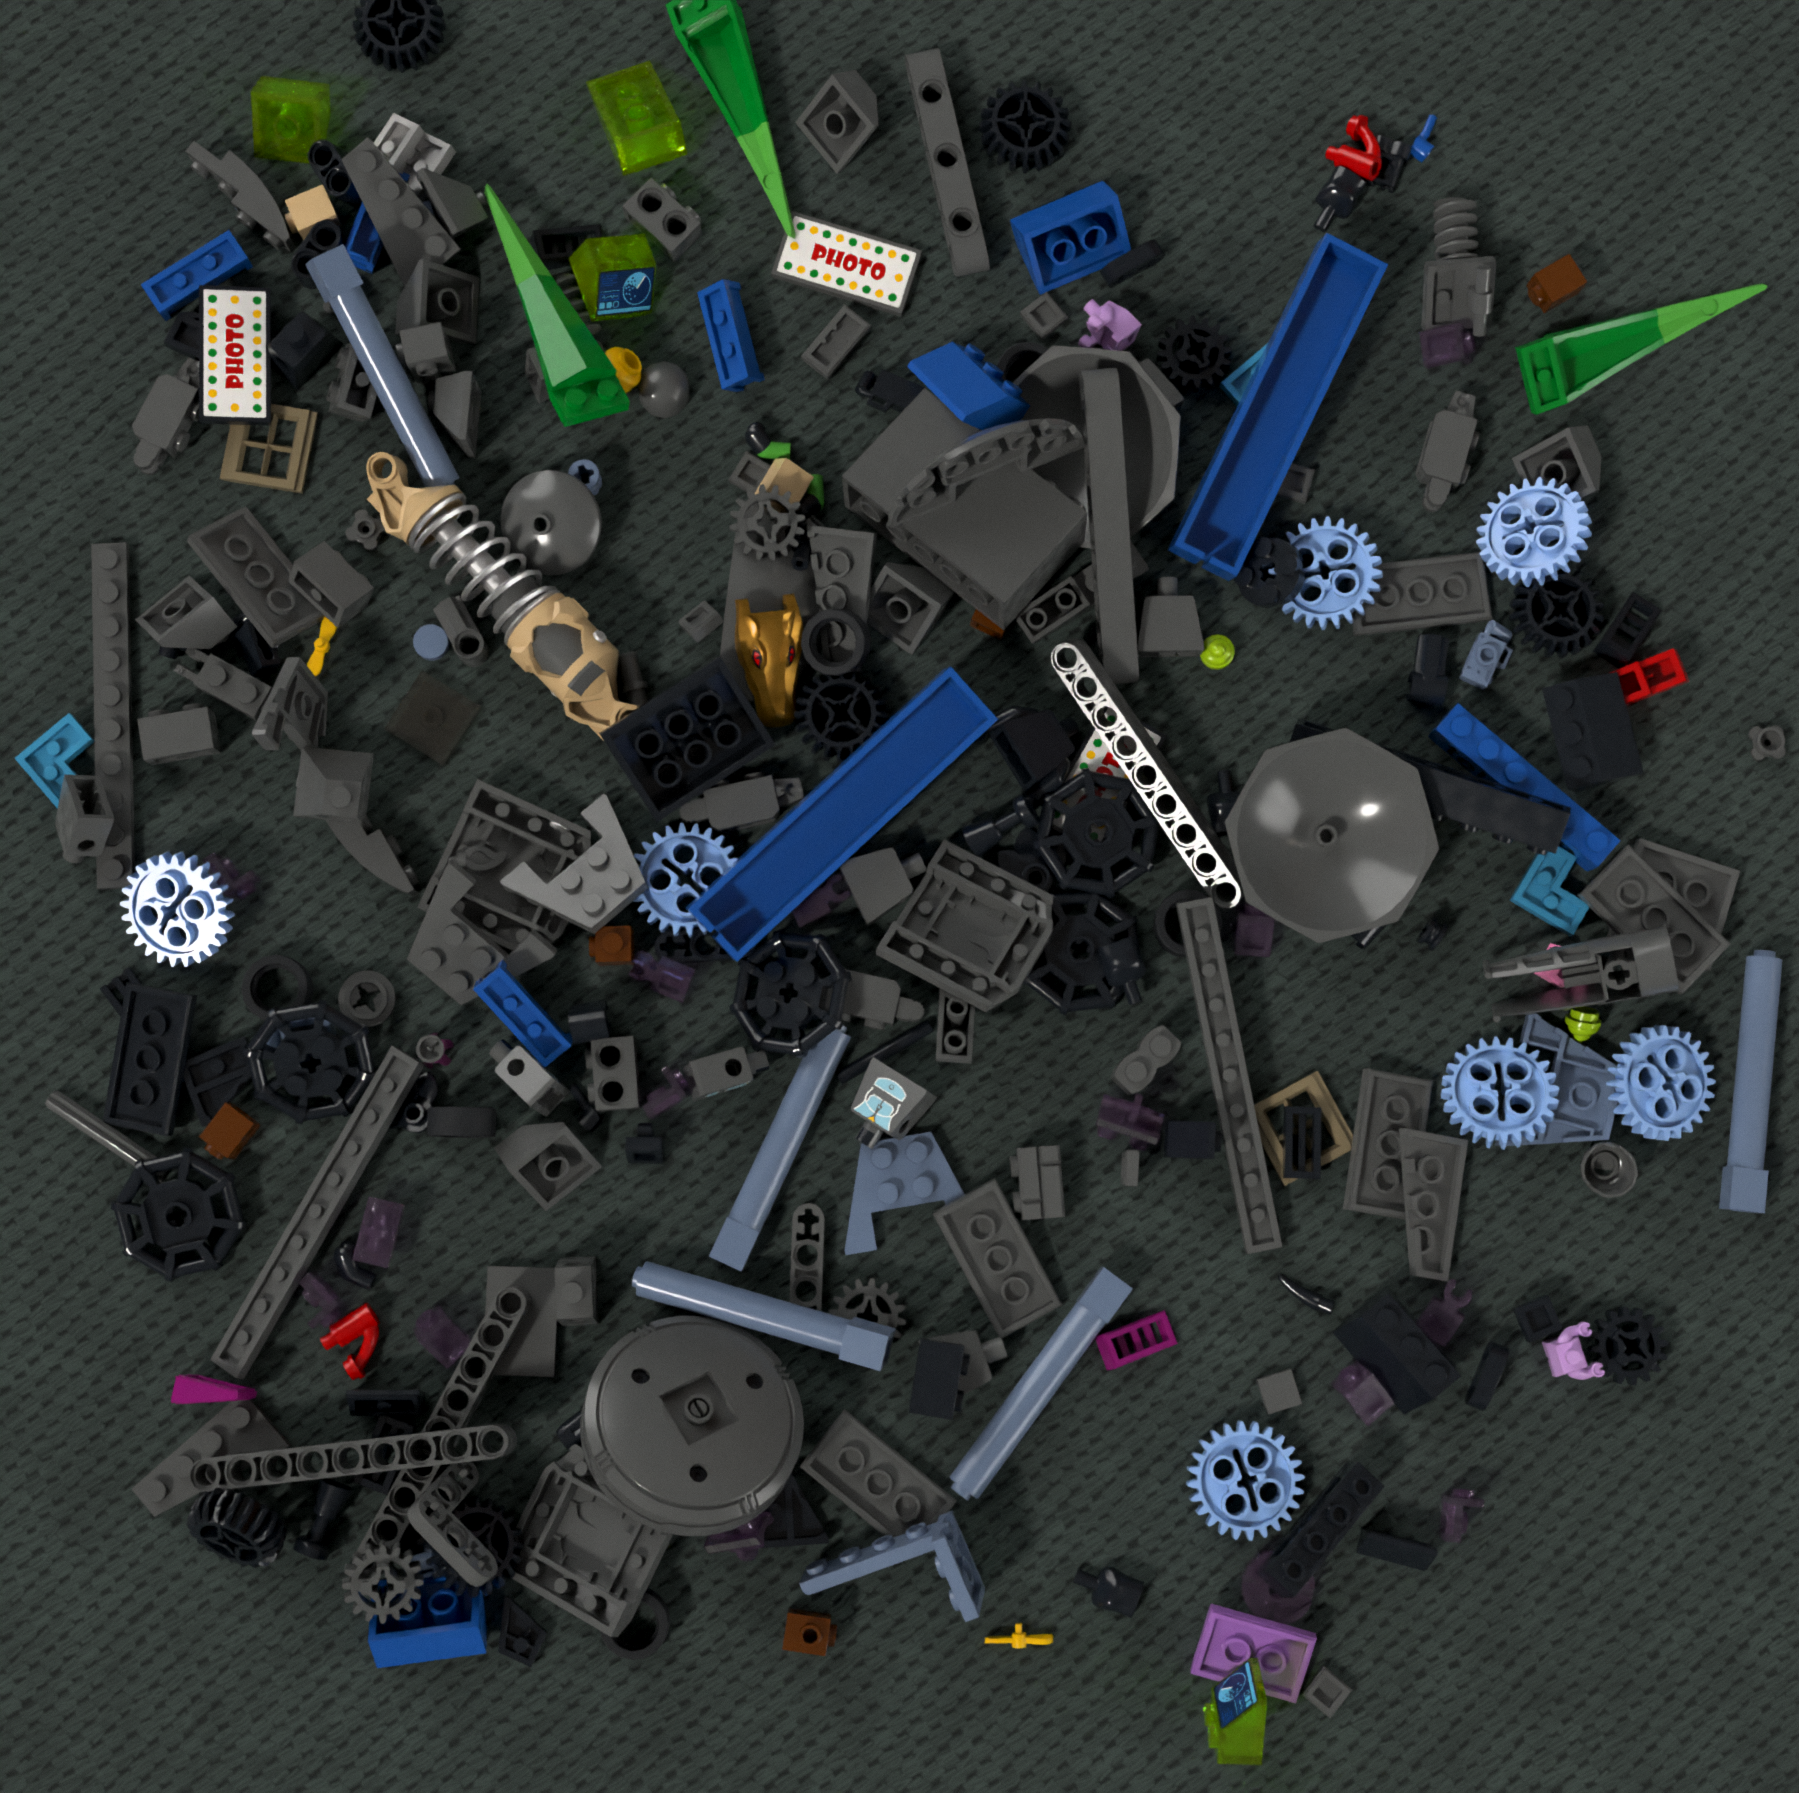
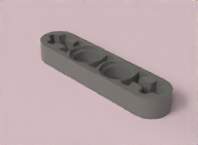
M806 1203L797 1207L792 1218L789 1302L805 1307L816 1305L817 1310L822 1311L825 1218L821 1208L815 1204ZM806 1209H812L813 1215L819 1216V1222L812 1225V1235L819 1233V1242L811 1239L797 1241V1233L805 1235V1225L798 1221L799 1215H805ZM807 1244L815 1247L818 1253L816 1262L809 1266L801 1264L797 1259L799 1248ZM806 1280L811 1281L817 1290L814 1299L808 1302L801 1301L796 1295V1286Z

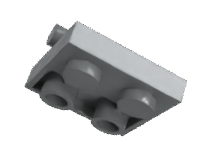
M1493 256L1425 261L1421 321L1424 332L1473 328L1474 336L1481 337L1487 335V327H1492L1496 274V259Z

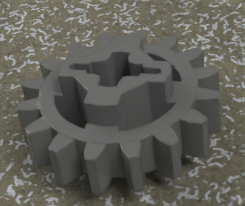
M762 484L759 487V494L756 495L752 490L747 489L748 500L744 501L740 498L736 500V504L741 508L740 511L730 512V517L736 519L737 523L730 525L729 529L733 532H739V535L734 539L735 545L744 542L746 546L743 554L747 555L754 550L756 551L757 561L761 560L763 554H768L770 561L773 562L776 552H780L781 555L787 557L788 551L786 547L790 545L797 548L799 545L794 536L804 535L805 530L797 527V523L805 521V515H796L795 513L801 506L800 502L790 504L791 492L788 491L783 496L778 495L779 488L777 485H774L771 492H766V488ZM771 501L781 504L788 513L776 511L771 507ZM758 502L759 510L751 518L744 519L747 510ZM764 507L770 520L777 521V524L772 525L771 539H768L765 528L757 525L758 522L762 521ZM791 527L787 537L777 544L776 536L779 531ZM746 533L757 534L763 539L764 546L754 543Z
M870 1278L868 1286H863L860 1279H856V1288L853 1290L844 1285L842 1287L846 1294L844 1298L834 1296L833 1298L839 1305L838 1309L829 1310V1314L852 1320L854 1317H857L858 1313H864L868 1300H871L872 1314L878 1315L877 1321L871 1322L895 1329L897 1325L906 1324L905 1319L898 1317V1313L905 1310V1305H895L894 1303L899 1293L894 1292L888 1295L886 1293L888 1283L885 1282L880 1288L875 1287L874 1278ZM864 1293L863 1302L857 1307H845L854 1296ZM877 1295L881 1296L888 1303L891 1313L882 1312L876 1305ZM895 1330L894 1337L901 1338L902 1334Z
M381 1540L379 1549L374 1550L373 1546L367 1543L365 1555L356 1551L353 1553L355 1565H345L344 1573L349 1577L342 1579V1588L348 1590L344 1594L345 1602L355 1601L353 1605V1613L355 1615L364 1610L366 1611L365 1621L369 1622L374 1615H379L380 1623L383 1624L388 1614H392L396 1620H399L401 1608L409 1612L413 1610V1603L410 1599H420L421 1590L416 1586L423 1585V1575L416 1574L421 1570L420 1561L411 1562L413 1558V1551L411 1549L402 1554L400 1553L399 1542H396L392 1549L386 1547L385 1540ZM390 1561L399 1564L402 1568L397 1569ZM375 1562L368 1570H363L366 1566ZM381 1570H385V1577H387L384 1593H381V1586H379ZM398 1593H402L398 1598L391 1601ZM363 1595H369L375 1602L368 1600Z

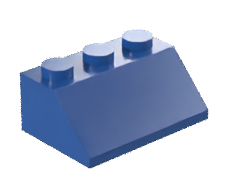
M1104 181L1010 219L1016 245L1039 295L1103 269L1114 259L1131 251L1118 195Z
M954 342L948 343L911 360L907 366L962 422L978 429L985 430L1001 424L1019 421L1030 407L1020 396L1023 391L1011 381L1004 380L1002 378L1004 372L994 364L985 362L983 360L985 354L971 344L963 347Z
M432 1576L423 1579V1585L416 1586L421 1590L420 1599H410L413 1603V1610L411 1612L401 1608L399 1620H396L392 1614H388L383 1624L380 1623L379 1615H374L369 1621L368 1643L376 1667L383 1668L485 1654L487 1647V1623L484 1596L481 1590L475 1598H470L468 1588H466L461 1596L455 1595V1583L447 1590L442 1587L443 1582L447 1579L445 1576L434 1579ZM387 1579L379 1580V1586H381V1593H384V1586L386 1585ZM398 1593L391 1601L398 1598L402 1593Z

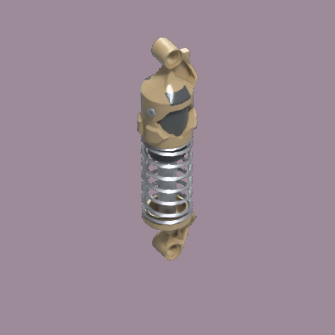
M385 452L375 453L369 458L366 470L373 493L367 500L380 513L381 522L386 533L403 540L411 549H414L415 553L428 550L438 541L441 546L432 556L429 567L431 569L440 568L453 557L458 561L446 576L445 583L447 585L458 583L469 573L473 576V579L461 594L462 601L472 600L484 589L490 594L479 606L477 616L485 617L489 614L493 616L496 620L493 632H503L505 634L504 643L511 650L510 657L525 672L534 673L550 689L551 693L563 703L566 716L579 723L589 725L602 739L599 734L600 732L640 707L639 705L621 702L618 699L616 678L619 651L607 639L606 635L588 620V612L574 598L565 597L555 586L541 587L542 573L540 570L525 571L526 557L524 554H510L509 539L506 537L494 538V524L491 521H478V508L476 505H465L466 496L456 485L412 488L408 485L407 465L402 459ZM387 462H391L392 472L390 476L384 478L382 476V468ZM471 510L473 519L470 525L463 528L456 520L463 511ZM487 526L489 529L486 541L479 544L471 535L475 529ZM501 542L505 545V550L501 558L495 560L487 551L491 545ZM447 550L448 553L438 561L442 554ZM519 559L521 562L516 575L511 577L503 566L508 561ZM462 567H464V569H463L459 574H457V575L455 576V574L459 571V569H461ZM530 575H535V577H536L537 579H536V581H535L532 577H528V576H530ZM479 583L480 585L472 591V589Z

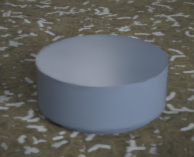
M433 624L424 625L419 628L413 638V646L416 652L423 659L429 661L442 658L447 653L450 645L445 631Z

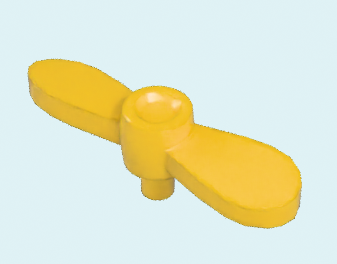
M326 617L322 620L319 638L314 642L315 650L307 663V667L315 677L322 670L325 653L330 649L329 641L337 630V627Z
M1022 1623L1015 1624V1632H1012L1011 1636L985 1637V1643H1012V1648L1017 1649L1026 1648L1027 1644L1048 1645L1054 1641L1052 1634L1026 1635V1632H1022Z

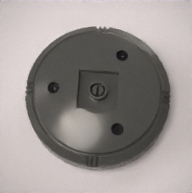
M675 1316L652 1321L649 1323V1327L643 1325L642 1330L637 1328L636 1333L631 1331L614 1344L598 1364L590 1381L582 1407L580 1421L581 1444L587 1466L594 1480L608 1499L622 1512L639 1523L661 1532L682 1536H707L733 1530L746 1524L767 1509L778 1497L797 1462L801 1450L804 1431L803 1409L793 1379H789L790 1373H785L786 1367H781L782 1361L760 1339L736 1325L718 1319L701 1316Z

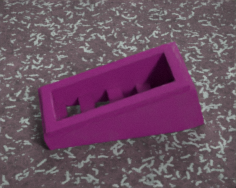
M1165 1310L1108 1331L1095 1338L1107 1371L1178 1344ZM1155 1321L1163 1342L1158 1344L1150 1327V1323ZM1140 1327L1143 1328L1149 1345L1145 1349L1137 1331ZM1129 1333L1135 1352L1130 1354L1123 1334ZM1112 1338H1115L1122 1358H1118L1111 1340Z
M180 1374L175 1379L171 1403L194 1404L243 1401L256 1398L257 1391L253 1388L199 1374Z

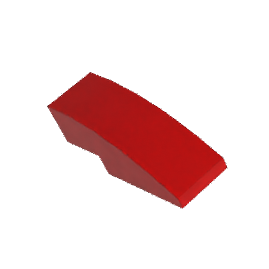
M1675 648L1610 672H1618L1626 705L1689 682L1679 653Z

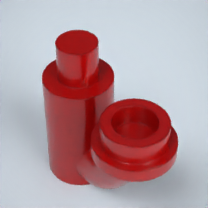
M1353 115L1348 121L1346 134L1355 141L1362 139L1366 151L1364 152L1347 145H1342L1340 148L1331 145L1328 147L1325 157L1334 161L1335 167H1345L1358 176L1373 181L1378 176L1382 166L1380 146L1368 127L1367 116Z
M368 1303L363 1304L330 1325L329 1329L331 1332L320 1338L323 1347L328 1351L337 1344L344 1347L363 1335L364 1339L358 1355L355 1357L351 1353L347 1356V1360L342 1362L345 1371L352 1380L362 1379L366 1376L363 1369L367 1365L378 1342V1325L380 1321Z

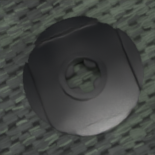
M1260 537L1252 544L1234 581L1239 586L1240 592L1245 599L1259 607L1272 608L1279 604L1285 605L1298 595L1304 584L1305 572L1302 571V561H1304L1302 554L1295 546L1285 540ZM1276 565L1274 567V572L1277 573L1274 579L1268 578L1265 581L1266 569Z

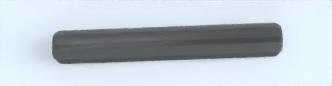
M53 1091L47 1098L45 1105L48 1109L134 1167L135 1162L141 1158L144 1160L157 1158L60 1091ZM170 1169L155 1173L159 1181L165 1178Z

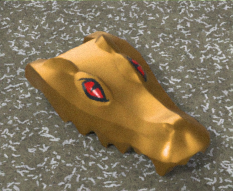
M794 593L783 595L784 610L751 613L747 598L736 599L735 650L738 661L745 671V679L749 689L754 695L757 716L766 727L789 725L795 720L794 713L797 710L795 696L799 662L802 653L801 638L803 632V622Z

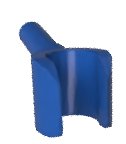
M1429 115L1422 132L1411 146L1410 155L1421 163L1434 148L1427 139L1436 122L1437 117L1435 115Z

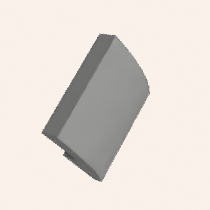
M395 113L392 114L374 142L398 173L403 174L405 172L410 175L408 185L422 202H424L427 196L417 180V171L425 168L441 175L456 153L450 144L425 133L420 125Z

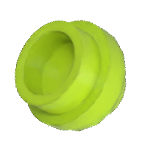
M1219 634L1211 635L1203 641L1204 651L1200 658L1208 668L1220 670L1232 662L1235 649L1231 640L1226 636Z
M1583 1006L1571 1008L1570 1013L1566 1014L1565 1023L1568 1025L1567 1028L1573 1034L1575 1041L1582 1043L1600 1030L1602 1021L1599 1019L1600 1012L1598 1010Z

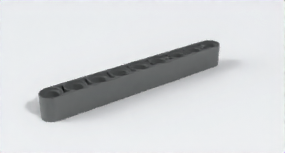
M1117 368L1082 370L1079 374L1082 431L1085 443L1084 459L1098 658L1114 684L1134 683L1139 680L1119 375Z
M1070 638L1057 645L1051 653L1053 668L1209 897H1213V902L1221 908L1235 906L1243 898L1244 892L1233 857L1088 644L1079 638ZM1066 648H1070L1076 653V664L1069 663L1066 660L1064 654ZM1085 677L1092 678L1097 685L1096 693H1091L1085 688ZM1105 706L1115 710L1117 714L1116 722H1111L1105 717ZM1124 736H1130L1136 741V751H1131L1125 747ZM1144 765L1152 766L1157 773L1156 780H1151L1145 776L1143 772ZM1164 794H1169L1175 798L1177 803L1176 809L1168 808L1164 804ZM1184 823L1190 824L1195 828L1196 838L1188 837L1184 833ZM1203 853H1210L1215 857V867H1210L1204 863L1202 859ZM1222 882L1231 883L1236 889V895L1226 894L1223 891Z
M505 1287L497 1293L422 1432L436 1431V1426L439 1422L446 1423L450 1429L468 1426L499 1365L530 1311L532 1298L524 1287ZM511 1292L516 1293L521 1299V1307L516 1313L509 1311L505 1305L506 1297ZM492 1325H498L503 1330V1341L499 1345L493 1344L488 1338V1330ZM474 1357L481 1358L486 1364V1371L482 1377L476 1376L471 1370V1362ZM457 1389L463 1390L468 1396L469 1402L465 1409L458 1408L453 1401V1395ZM458 1435L455 1438L454 1449L456 1448L459 1440L461 1439V1435ZM424 1439L418 1445L420 1456L422 1454L430 1456L431 1445ZM446 1464L433 1466L430 1473H425L420 1468L401 1469L356 1552L365 1555L367 1543H370L374 1550L379 1549L381 1540H385L386 1547L392 1549L393 1545L399 1542L401 1549L402 1544L413 1527L408 1518L410 1505H406L402 1501L401 1490L403 1487L411 1488L415 1493L416 1501L442 1472ZM385 1520H391L397 1525L398 1533L395 1538L388 1537L384 1533L383 1524Z
M491 1424L215 1456L197 1460L192 1464L189 1470V1481L194 1489L201 1492H209L215 1488L227 1490L489 1460L509 1455L516 1446L517 1437L512 1427L506 1424ZM494 1431L499 1432L503 1436L504 1444L499 1451L494 1450L490 1446L489 1439ZM458 1435L463 1436L468 1444L467 1450L463 1455L458 1454L454 1449V1440ZM423 1439L431 1445V1454L428 1459L422 1458L418 1452V1445ZM387 1443L395 1449V1458L392 1463L386 1462L382 1455L383 1448ZM351 1448L356 1449L360 1457L359 1463L355 1468L347 1461V1453ZM315 1452H318L323 1457L324 1463L320 1471L315 1470L311 1463ZM280 1456L285 1458L288 1464V1469L284 1475L279 1474L276 1469V1462ZM245 1460L252 1467V1474L248 1480L241 1474V1465ZM209 1465H212L216 1470V1479L213 1483H210L205 1475Z

